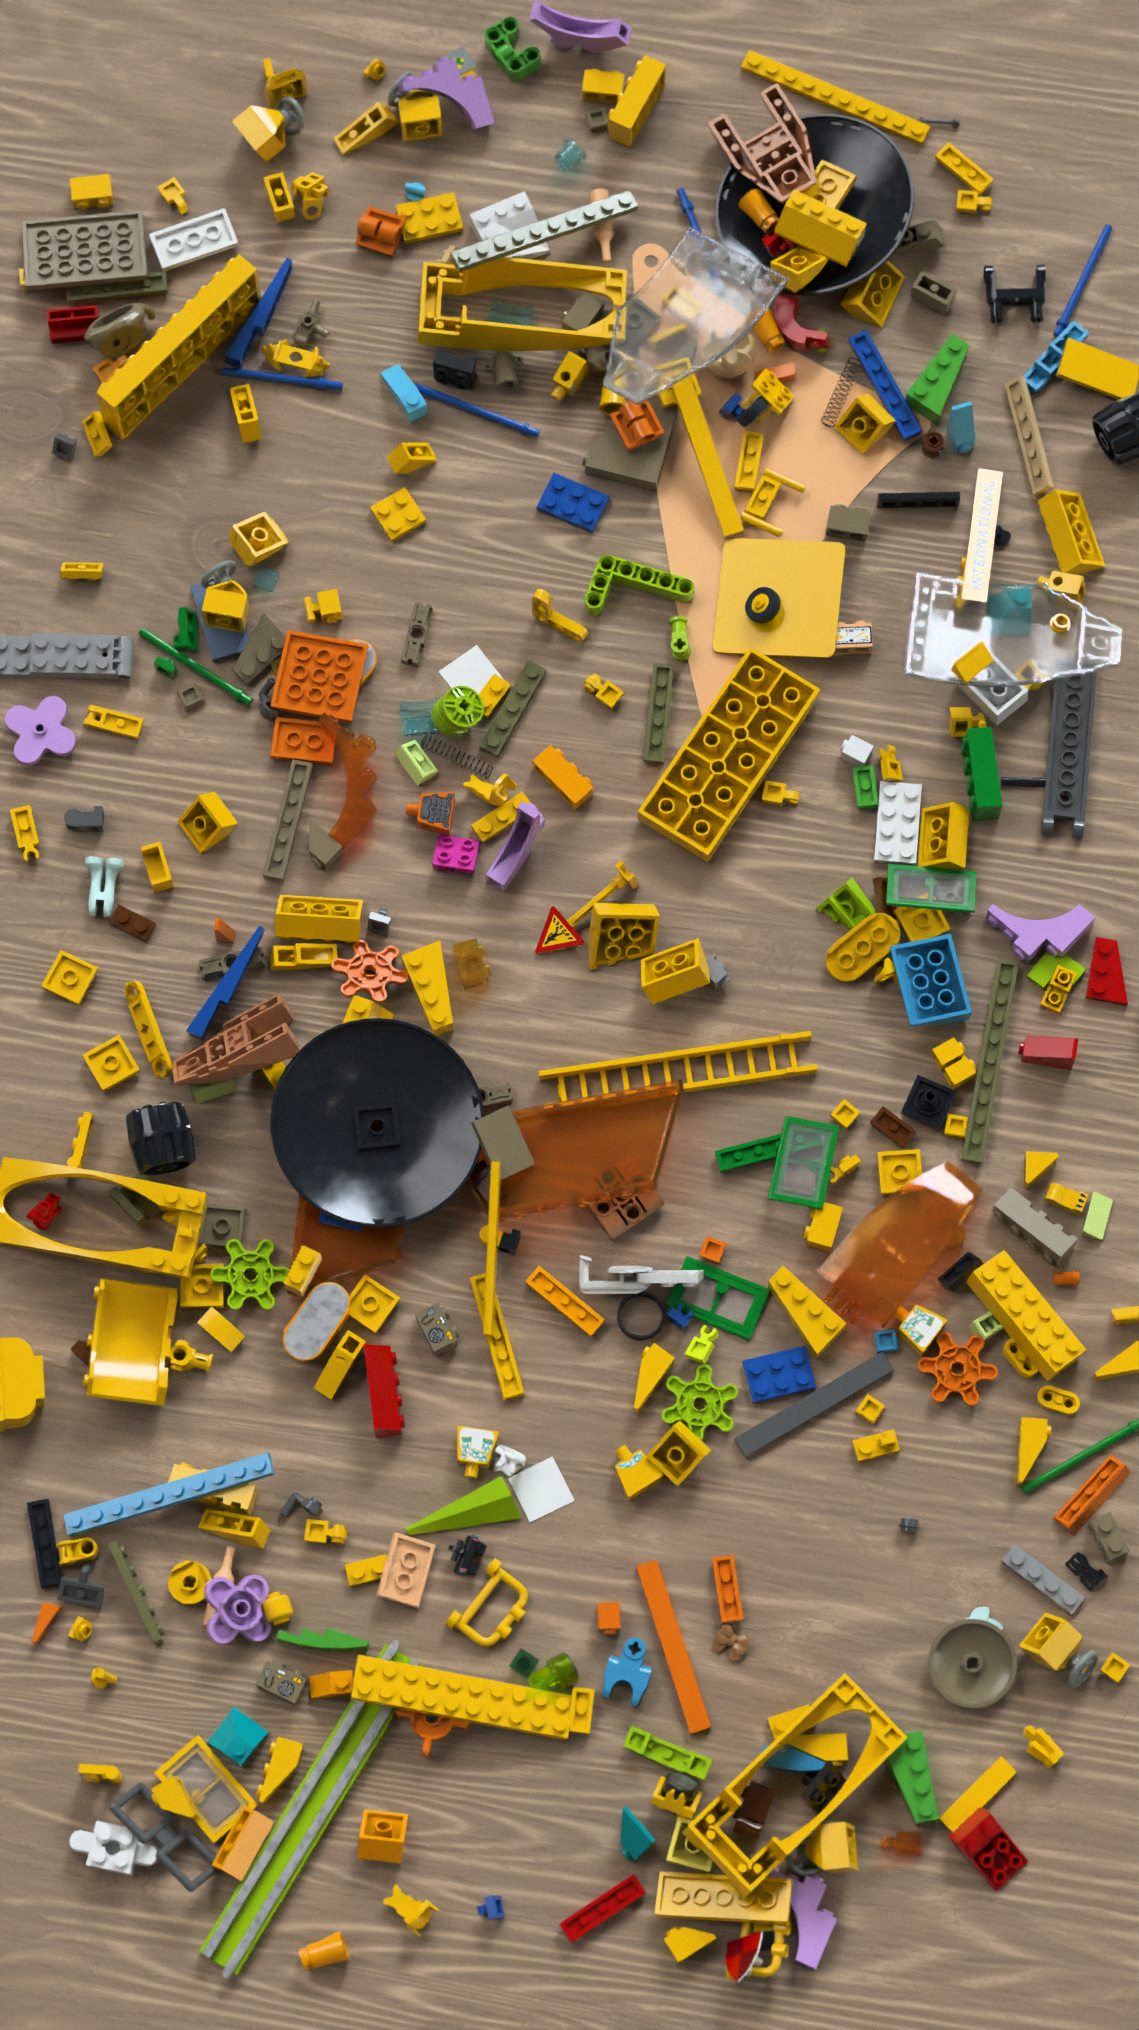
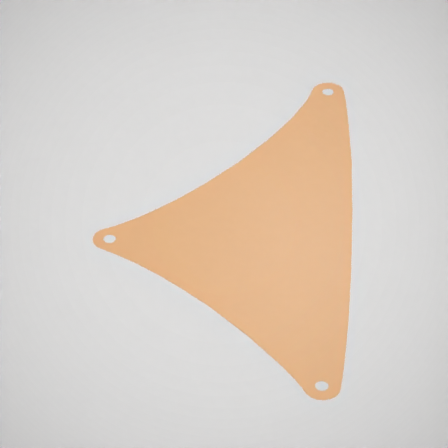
M653 243L640 246L634 252L632 259L634 297L661 317L660 323L638 345L643 389L645 390L652 382L649 373L650 369L669 364L693 338H698L697 349L692 363V369L702 392V396L698 400L739 518L741 519L753 494L751 491L735 490V480L744 431L764 433L756 487L766 468L806 486V490L801 493L781 484L763 520L782 529L783 535L781 537H777L740 520L744 531L723 538L680 411L678 412L657 486V494L670 573L688 578L694 583V598L688 603L675 601L678 616L688 619L686 633L691 650L688 663L699 709L703 716L745 655L717 653L712 646L725 541L729 538L822 542L826 537L825 533L830 506L841 504L848 508L856 496L894 457L929 431L931 421L911 409L914 416L919 419L922 434L904 442L893 424L883 438L864 454H861L835 427H828L822 424L821 418L826 424L833 426L834 423L835 426L854 399L867 393L885 409L876 391L855 382H850L852 383V386H848L850 391L835 390L840 379L846 380L844 377L840 378L839 374L815 363L786 345L776 352L769 353L756 333L745 321L746 318L738 314L678 265L664 248ZM653 255L658 259V263L654 267H648L645 265V258ZM673 286L704 307V311L691 324L661 304L660 299ZM679 324H687V337L657 352H651L646 340ZM726 328L734 332L738 328L742 329L743 332L745 330L749 331V334L754 337L756 354L753 365L749 370L735 378H720L711 374L705 368L700 357V351L705 345L710 343V333L713 330H716L715 335L718 337L726 334ZM794 362L795 381L781 382L791 391L794 398L779 416L772 410L759 424L755 422L770 406L769 404L748 426L743 427L731 413L724 417L719 412L724 404L736 393L743 398L738 403L742 406L755 392L750 386L756 380V371ZM842 381L847 385H851L849 382ZM840 385L842 388L849 390V388ZM837 393L836 395L842 399H845L846 397V400H833L831 399L832 394ZM759 394V395L745 408V410H746L758 397H760L761 395ZM832 402V404L838 408H841L842 406V409H829L827 408L828 403ZM828 411V413L834 417H837L838 415V418H825L823 417V413ZM687 588L680 590L682 593L690 592Z

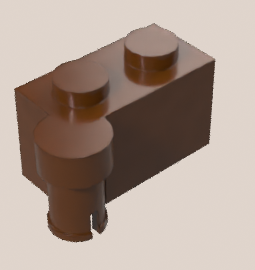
M751 1781L750 1785H747L741 1794V1797L744 1798L742 1807L739 1806L734 1813L733 1818L737 1820L733 1831L740 1834L743 1832L758 1839L776 1790Z

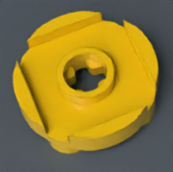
M183 1561L172 1569L168 1580V1589L172 1597L181 1604L196 1605L205 1600L204 1587L212 1578L208 1569L201 1563ZM188 1577L191 1580H196L194 1587L191 1589L184 1586L187 1583L186 1578Z

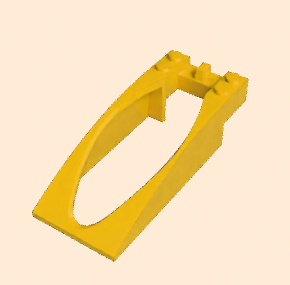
M502 257L458 272L455 265L423 262L417 344L489 351H552L622 343L624 341L627 270ZM515 286H545L586 291L604 296L614 304L613 312L606 318L579 331L466 320L467 306L465 305L462 308L461 318L440 316L442 294L463 296L485 290Z
M3 1157L0 1168V1244L149 1275L152 1272L190 1280L209 1196L205 1192L131 1177ZM55 1178H84L125 1187L151 1200L163 1212L170 1210L180 1212L181 1214L172 1252L152 1247L127 1251H95L67 1246L42 1237L25 1228L7 1214L4 1208L5 1197L13 1189L36 1181Z
M844 1673L742 1771L682 1833L697 1849L700 1847L731 1879L729 1883L745 1898L908 1737ZM856 1710L866 1713L871 1724L867 1743L853 1771L837 1795L806 1826L782 1841L773 1837L749 1860L723 1833L720 1827L741 1805L742 1801L739 1797L755 1773L780 1748L813 1726L847 1711Z

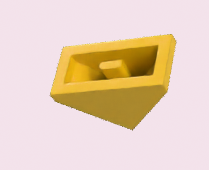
M1026 1151L1024 1156V1187L1027 1189L1054 1165L1059 1155L1051 1152Z

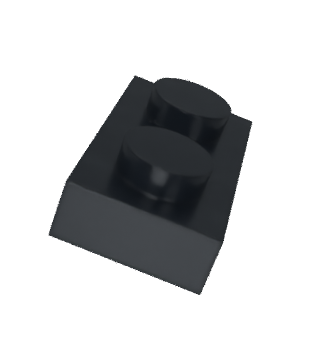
M968 1251L938 1278V1281L943 1287L953 1293L969 1278L973 1271L983 1265V1262Z

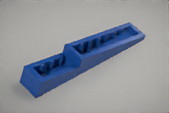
M286 258L225 354L226 364L241 369L255 335L264 337L292 272V259Z
M259 926L187 1028L186 1032L203 1040L220 1003L229 1006L265 932L264 927Z

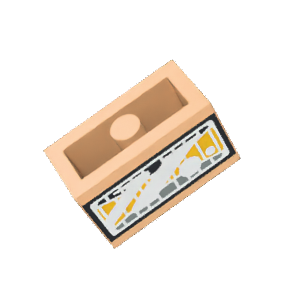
M858 621L854 624L838 622L836 647L833 655L872 653L871 623Z

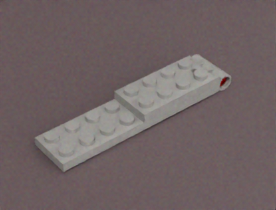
M32 633V636L0 635V677L130 680L132 678L134 639L129 636L118 637V635Z

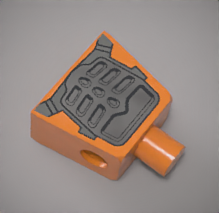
M423 793L420 796L419 804L407 803L406 815L417 816L418 828L450 836L455 793Z

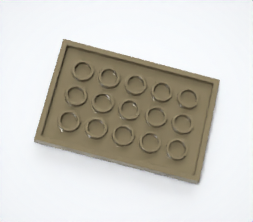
M142 210L22 221L26 291L147 280Z

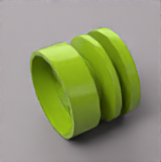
M460 685L452 687L434 703L431 710V720L434 727L441 734L453 738L463 736L481 720L484 713V704L479 694L470 687Z

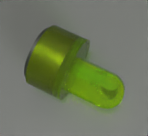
M564 1652L546 1660L547 1666L533 1672L529 1676V1684L535 1690H544L556 1684L559 1690H563L577 1683L579 1679L573 1661Z

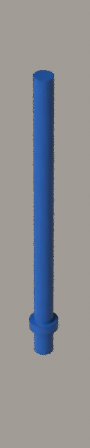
M1105 224L1061 318L1056 322L1057 327L1053 333L1055 337H1058L1069 325L1068 320L1113 228L1109 224Z
M419 383L415 385L422 394L518 430L522 435L526 436L528 434L538 438L540 430L530 427L528 423L522 424Z

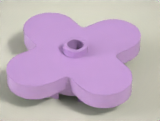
M57 696L46 697L35 711L25 706L17 705L10 708L6 713L5 722L8 729L20 736L14 746V754L19 763L30 766L39 762L45 752H51L57 756H66L75 749L76 739L74 733L62 726L67 716V707L61 698Z
M259 1575L246 1576L237 1586L225 1577H215L206 1583L204 1597L215 1609V1613L209 1619L206 1626V1632L211 1641L217 1644L228 1643L239 1632L247 1640L253 1642L262 1641L269 1636L271 1623L266 1621L265 1614L261 1610V1604L269 1593L268 1583L263 1577Z

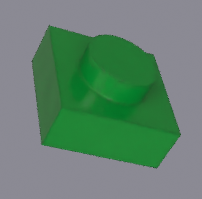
M158 656L154 661L155 670L174 679L177 669L172 660L166 657L163 659Z

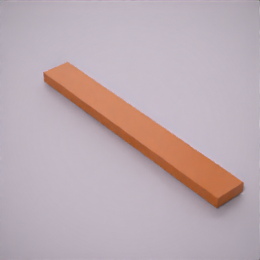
M654 1560L638 1565L636 1569L690 1735L709 1729L711 1724L658 1561Z

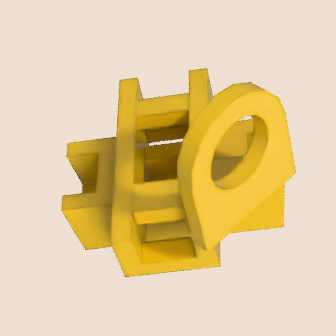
M313 172L306 177H298L292 182L291 190L295 195L297 193L303 195L302 212L304 217L308 220H315L322 213V196L329 197V187L325 186V177ZM311 206H315L318 209L314 215L307 214V209Z

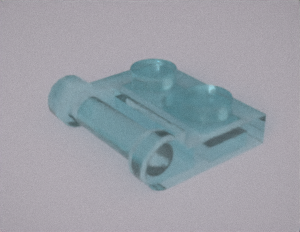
M493 300L488 322L529 326L533 306L527 305L522 307L499 303L498 300ZM502 311L524 315V318L498 314L497 312Z
M441 697L426 701H400L403 737L440 733L433 725L431 712L407 714V710L432 708L434 703Z

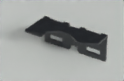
M1079 1552L1074 1554L1065 1563L1074 1575H1080V1581L1089 1591L1107 1577L1101 1569L1096 1570L1088 1564L1087 1558ZM1083 1567L1088 1570L1087 1573L1083 1570Z

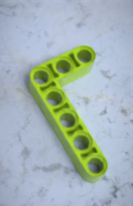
M603 555L597 562L587 590L585 609L591 616L601 614L613 582L682 603H688L694 598V583L685 577L615 556ZM604 565L612 566V568L608 570H605L602 567ZM627 570L630 571L631 574L626 576L623 575L622 572ZM647 576L650 577L651 580L643 581L641 580V578ZM664 582L670 583V586L663 587L661 586V584ZM604 583L605 586L603 588L596 587V584ZM687 588L690 592L682 593L680 590ZM592 601H597L599 604L597 606H591L589 603Z

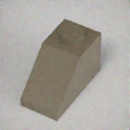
M311 820L309 822L311 861L316 867H323L327 871L343 854V848Z

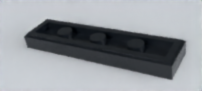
M960 492L878 493L877 508L958 507Z
M49 1499L27 1502L40 1587L44 1589L59 1586L62 1575L58 1563L59 1557L56 1548Z

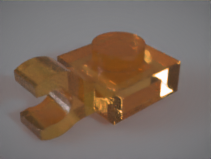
M897 1831L896 1838L882 1837L881 1848H896V1855L919 1856L920 1832Z

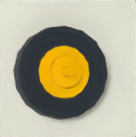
M757 588L747 598L745 604L747 616L756 623H768L774 619L780 610V597L771 588Z

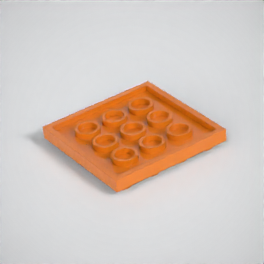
M287 630L270 705L271 709L352 723L369 645Z

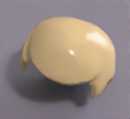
M726 328V334L718 337L715 335L716 330H713L710 333V343L705 345L700 351V357L705 368L711 374L720 378H735L749 370L756 356L754 337L749 334V331L745 330L743 332L742 329L738 328L734 332Z

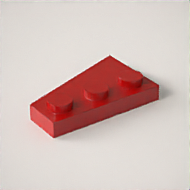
M1101 937L1095 938L1085 999L1124 1006L1128 1005L1117 940Z

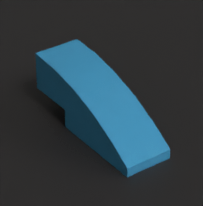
M764 1745L761 1753L768 1747L767 1745ZM788 1746L786 1753L777 1751L762 1766L782 1772L800 1774L818 1773L826 1763Z

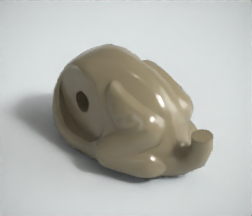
M143 303L126 304L92 322L84 338L86 341H90L96 351L102 355L119 358L134 349L143 339L147 332V325L144 322L145 314H147L149 320H153L157 316L149 305Z

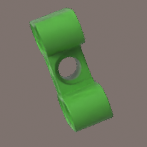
M506 17L485 31V46L511 81L518 82L540 68L541 52L534 46L527 47L520 52H515L510 44L519 37V22L514 17ZM513 28L514 30L508 31L506 29ZM517 67L519 70H512V68Z

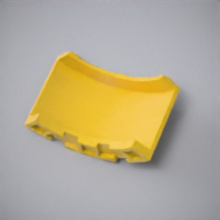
M100 1278L99 1286H95L93 1299H97L92 1334H88L87 1347H90L88 1375L84 1374L83 1387L87 1388L86 1396L164 1406L168 1384L167 1361L170 1356L171 1328H169V1325L173 1326L177 1288Z

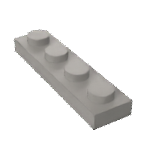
M1016 1544L1012 1546L1001 1561L1070 1616L1085 1598Z

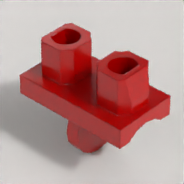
M769 234L762 239L766 249L774 259L786 248L789 250L795 248L792 241L777 234L773 236Z
M50 1192L46 1198L40 1201L28 1213L27 1218L29 1220L33 1219V1224L38 1229H47L63 1210V1207L59 1206L61 1198Z

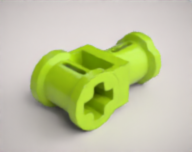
M682 616L673 617L669 620V624L672 626V654L678 661L688 659L691 654L686 633L688 619Z

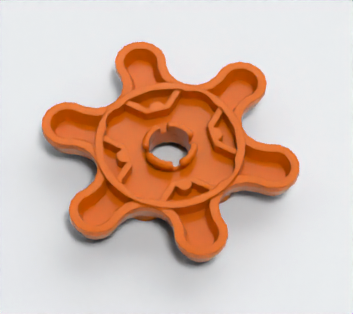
M359 940V942L353 943L355 956L352 959L336 958L331 962V967L335 973L348 976V981L342 984L340 989L342 995L346 998H351L359 991H365V993L371 994L375 1003L381 1004L387 999L385 986L388 984L404 985L409 979L406 971L395 969L391 964L399 955V950L395 946H387L383 951L377 953L369 949L366 941ZM373 970L375 975H365V971Z
M942 1331L936 1336V1342L940 1348L939 1355L934 1358H920L917 1367L923 1373L935 1375L937 1384L931 1391V1397L934 1401L942 1402L949 1393L959 1392L967 1405H976L979 1401V1394L975 1388L976 1383L981 1379H995L998 1375V1369L993 1364H984L979 1360L978 1353L984 1346V1340L981 1336L973 1335L965 1345H957L953 1342L950 1333ZM952 1365H962L963 1373L960 1375L954 1374L951 1371Z

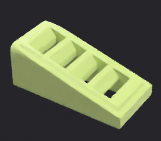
M990 1311L969 1325L973 1335L981 1336L984 1342L1004 1329L1001 1324L998 1325ZM986 1320H987V1321L989 1322V1324L992 1326V1328H993L992 1330L990 1329V1327L988 1326V1324L985 1322Z

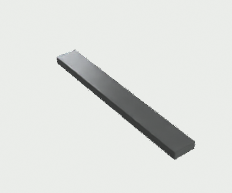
M883 1352L735 1437L734 1440L746 1458L893 1372V1368Z

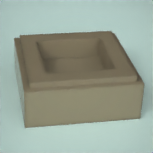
M605 107L585 112L590 132L607 128L609 120H607Z
M196 683L177 691L186 711L205 702Z

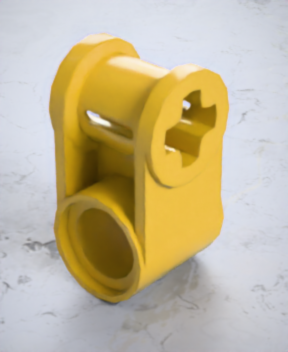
M91 1538L56 1543V1548H59L60 1555L59 1566H70L80 1562L92 1561L100 1553L99 1546ZM92 1544L94 1546L93 1551L90 1554H84V1547Z

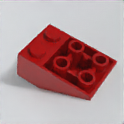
M981 1807L948 1836L959 1852L995 1891L1000 1889L1028 1862L1027 1858L991 1813Z

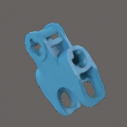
M635 1637L628 1639L623 1647L621 1658L610 1655L604 1673L602 1698L609 1699L613 1687L617 1683L625 1682L633 1690L631 1706L637 1708L643 1693L647 1689L652 1667L642 1665L646 1647L641 1639ZM634 1644L638 1645V1649L641 1651L632 1655L629 1647L633 1648Z

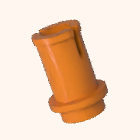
M1073 1269V1272L1053 1271L1054 1285L1073 1284V1287H1075V1284H1080L1079 1271H1075V1269Z

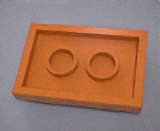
M276 717L271 759L289 761L294 759L308 763L333 765L338 724Z

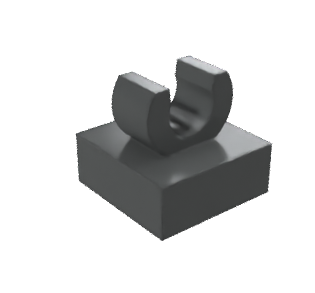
M58 433L54 439L52 453L70 461L74 457L77 439H71L67 437V434L62 435Z
M380 908L378 914L371 912L367 931L387 937L391 918L387 917L388 910Z

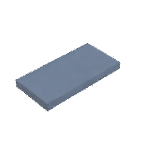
M201 583L191 585L212 662L240 655L249 640L247 631L245 630V633L204 626L201 610L206 588H203Z

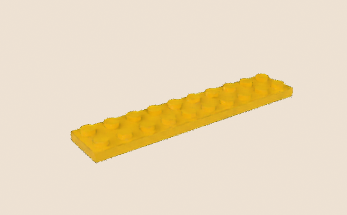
M358 1655L350 1700L566 1741L570 1727L569 1715L572 1696Z

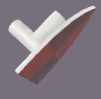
M762 1931L727 1942L725 1959L727 1970L738 1983L745 1975H751L753 1964L756 1967H760L763 1963V1960L757 1956L762 1942Z

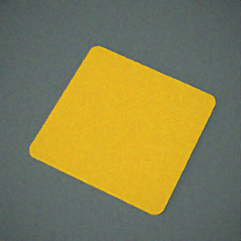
M727 539L724 543L712 644L714 651L717 653L745 654L749 647H752L763 655L831 657L835 653L845 546L840 542ZM759 587L773 589L781 600L778 614L773 620L764 624L752 621L745 611L748 596Z

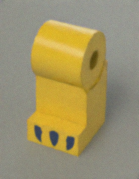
M1051 1183L1044 1199L1049 1204L1080 1217L1088 1194L1079 1193L1062 1185Z

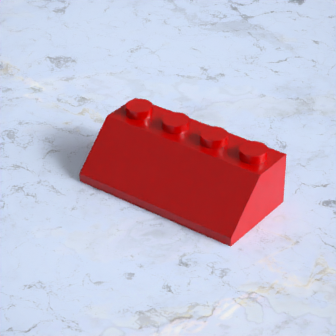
M364 1344L375 1436L380 1438L402 1435L401 1428H405L404 1415H399L398 1407H402L401 1394L396 1392V1386H400L399 1374L394 1373L393 1365H397L396 1352H391V1346Z

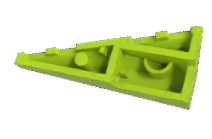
M852 877L816 908L820 913L824 912L832 917V921L835 923L839 922L847 927L849 931L867 916L877 913L874 906ZM891 952L887 955L890 959H892Z
M501 1476L406 1527L405 1531L408 1536L441 1530L479 1526L493 1522L499 1523L506 1520H518L521 1518V1515Z

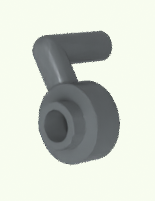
M273 677L268 678L259 692V697L262 701L259 711L266 719H275L280 713L279 710L271 709L272 700L268 697L269 692L276 683Z
M293 1493L279 1511L286 1517L296 1503H298L316 1518L323 1512L321 1509L322 1504L313 1497L311 1499L304 1498L299 1493Z

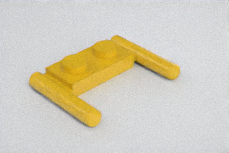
M766 468L740 520L777 537H781L783 535L782 529L763 520L781 484L801 493L806 490V486Z

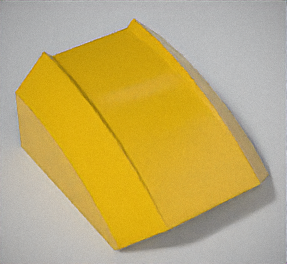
M292 67L269 77L264 93L270 108H275L278 100L284 96L296 99L307 95L304 72Z
M798 246L770 262L771 275L778 286L781 285L796 293L822 270L829 259Z
M266 512L233 525L228 534L230 546L235 549L244 561V565L253 566L263 561L289 543L285 534Z

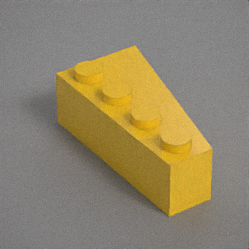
M439 940L402 955V964L409 975L410 983L431 1032L439 1036L454 1030L441 941Z
M784 1266L768 1280L767 1287L785 1311L815 1359H817L845 1330L847 1323Z
M183 1462L180 1465L174 1464L168 1482L208 1470L193 1469L192 1465ZM246 1483L194 1500L237 1514L251 1516L259 1492L256 1485Z

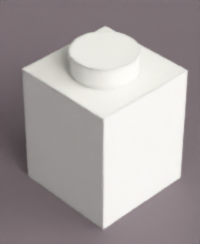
M851 735L849 740H844L840 751H842L841 759L856 767L866 766L873 753L874 746Z

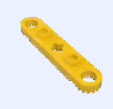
M139 981L127 982L125 984L126 987H124V996L128 1000V1007L148 1061L152 1064V1071L155 1072L154 1075L157 1078H167L172 1073V1062L144 987ZM133 988L137 990L135 991V993H137L135 994V996L133 995ZM161 1064H163V1066H165V1067H163V1068L165 1069V1070H163L164 1072H162V1070H161Z

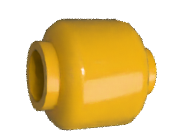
M279 1592L267 1595L268 1599L262 1603L266 1621L273 1623L274 1626L289 1622L290 1617L293 1615V1608L287 1595H280Z

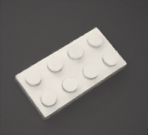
M225 208L149 234L163 272L239 246Z
M880 781L874 862L916 866L922 784Z

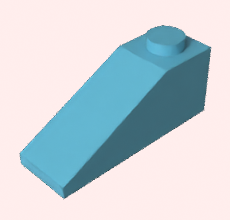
M398 364L380 373L409 423L427 415L425 400Z
M971 401L951 407L947 434L954 453H966L974 448L975 430Z

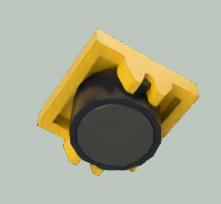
M671 1772L666 1778L661 1776L650 1803L659 1809H667L680 1817L692 1819L702 1792L697 1790L698 1784L691 1776L681 1772Z

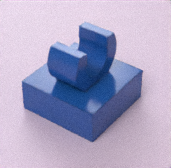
M736 393L724 404L719 412L724 417L731 413L737 419L745 412V409L743 410L738 404L743 398Z
M681 1303L677 1310L672 1308L669 1311L667 1319L684 1332L689 1326V1319L692 1317L693 1311L690 1310L686 1315L682 1314L681 1310L684 1304Z
M501 1896L485 1897L486 1904L477 1906L478 1914L488 1915L490 1920L505 1918Z

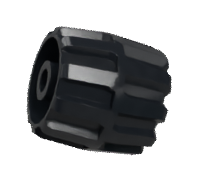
M1139 392L1115 401L1092 417L1093 430L1102 450L1108 459L1117 466L1139 458Z
M173 1101L168 1104L160 1102L156 1106L149 1104L141 1109H135L126 1115L129 1146L136 1169L141 1175L171 1173L184 1169L195 1162L193 1134L182 1103Z

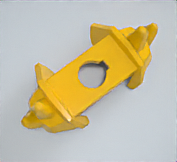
M288 339L280 341L276 345L270 343L268 347H261L263 354L266 356V362L277 371L282 370L279 364H284L307 371L303 377L311 378L323 376L330 367V363H326V360L319 355L318 347H315L312 352L289 346ZM293 353H298L303 360L293 362L290 360V356Z

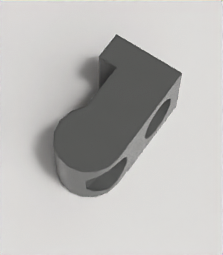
M94 806V811L85 812L69 809L64 815L67 828L71 831L104 832L103 806Z

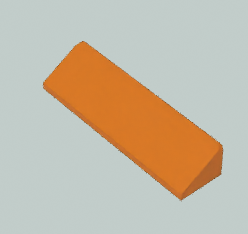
M1109 1455L1053 1517L1054 1520L1070 1534L1075 1535L1129 1475L1130 1472L1127 1466L1112 1455Z

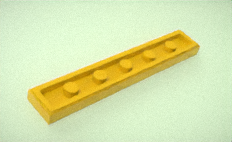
M486 1273L469 1277L482 1325L484 1320ZM495 1291L493 1335L485 1336L504 1401L524 1396L525 1393Z

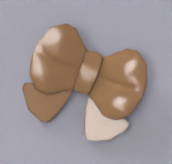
M730 1625L722 1626L716 1634V1640H713V1648L716 1652L723 1650L727 1644L731 1646L728 1658L732 1661L741 1659V1655L746 1652L750 1644L748 1636H737L733 1633Z

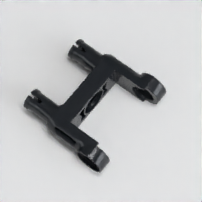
M1045 264L1036 265L1034 288L996 289L993 265H984V284H986L987 304L990 306L991 323H995L996 316L997 323L1003 321L1002 306L1022 305L1030 306L1031 322H1036V315L1037 323L1043 321L1042 305L1045 302Z

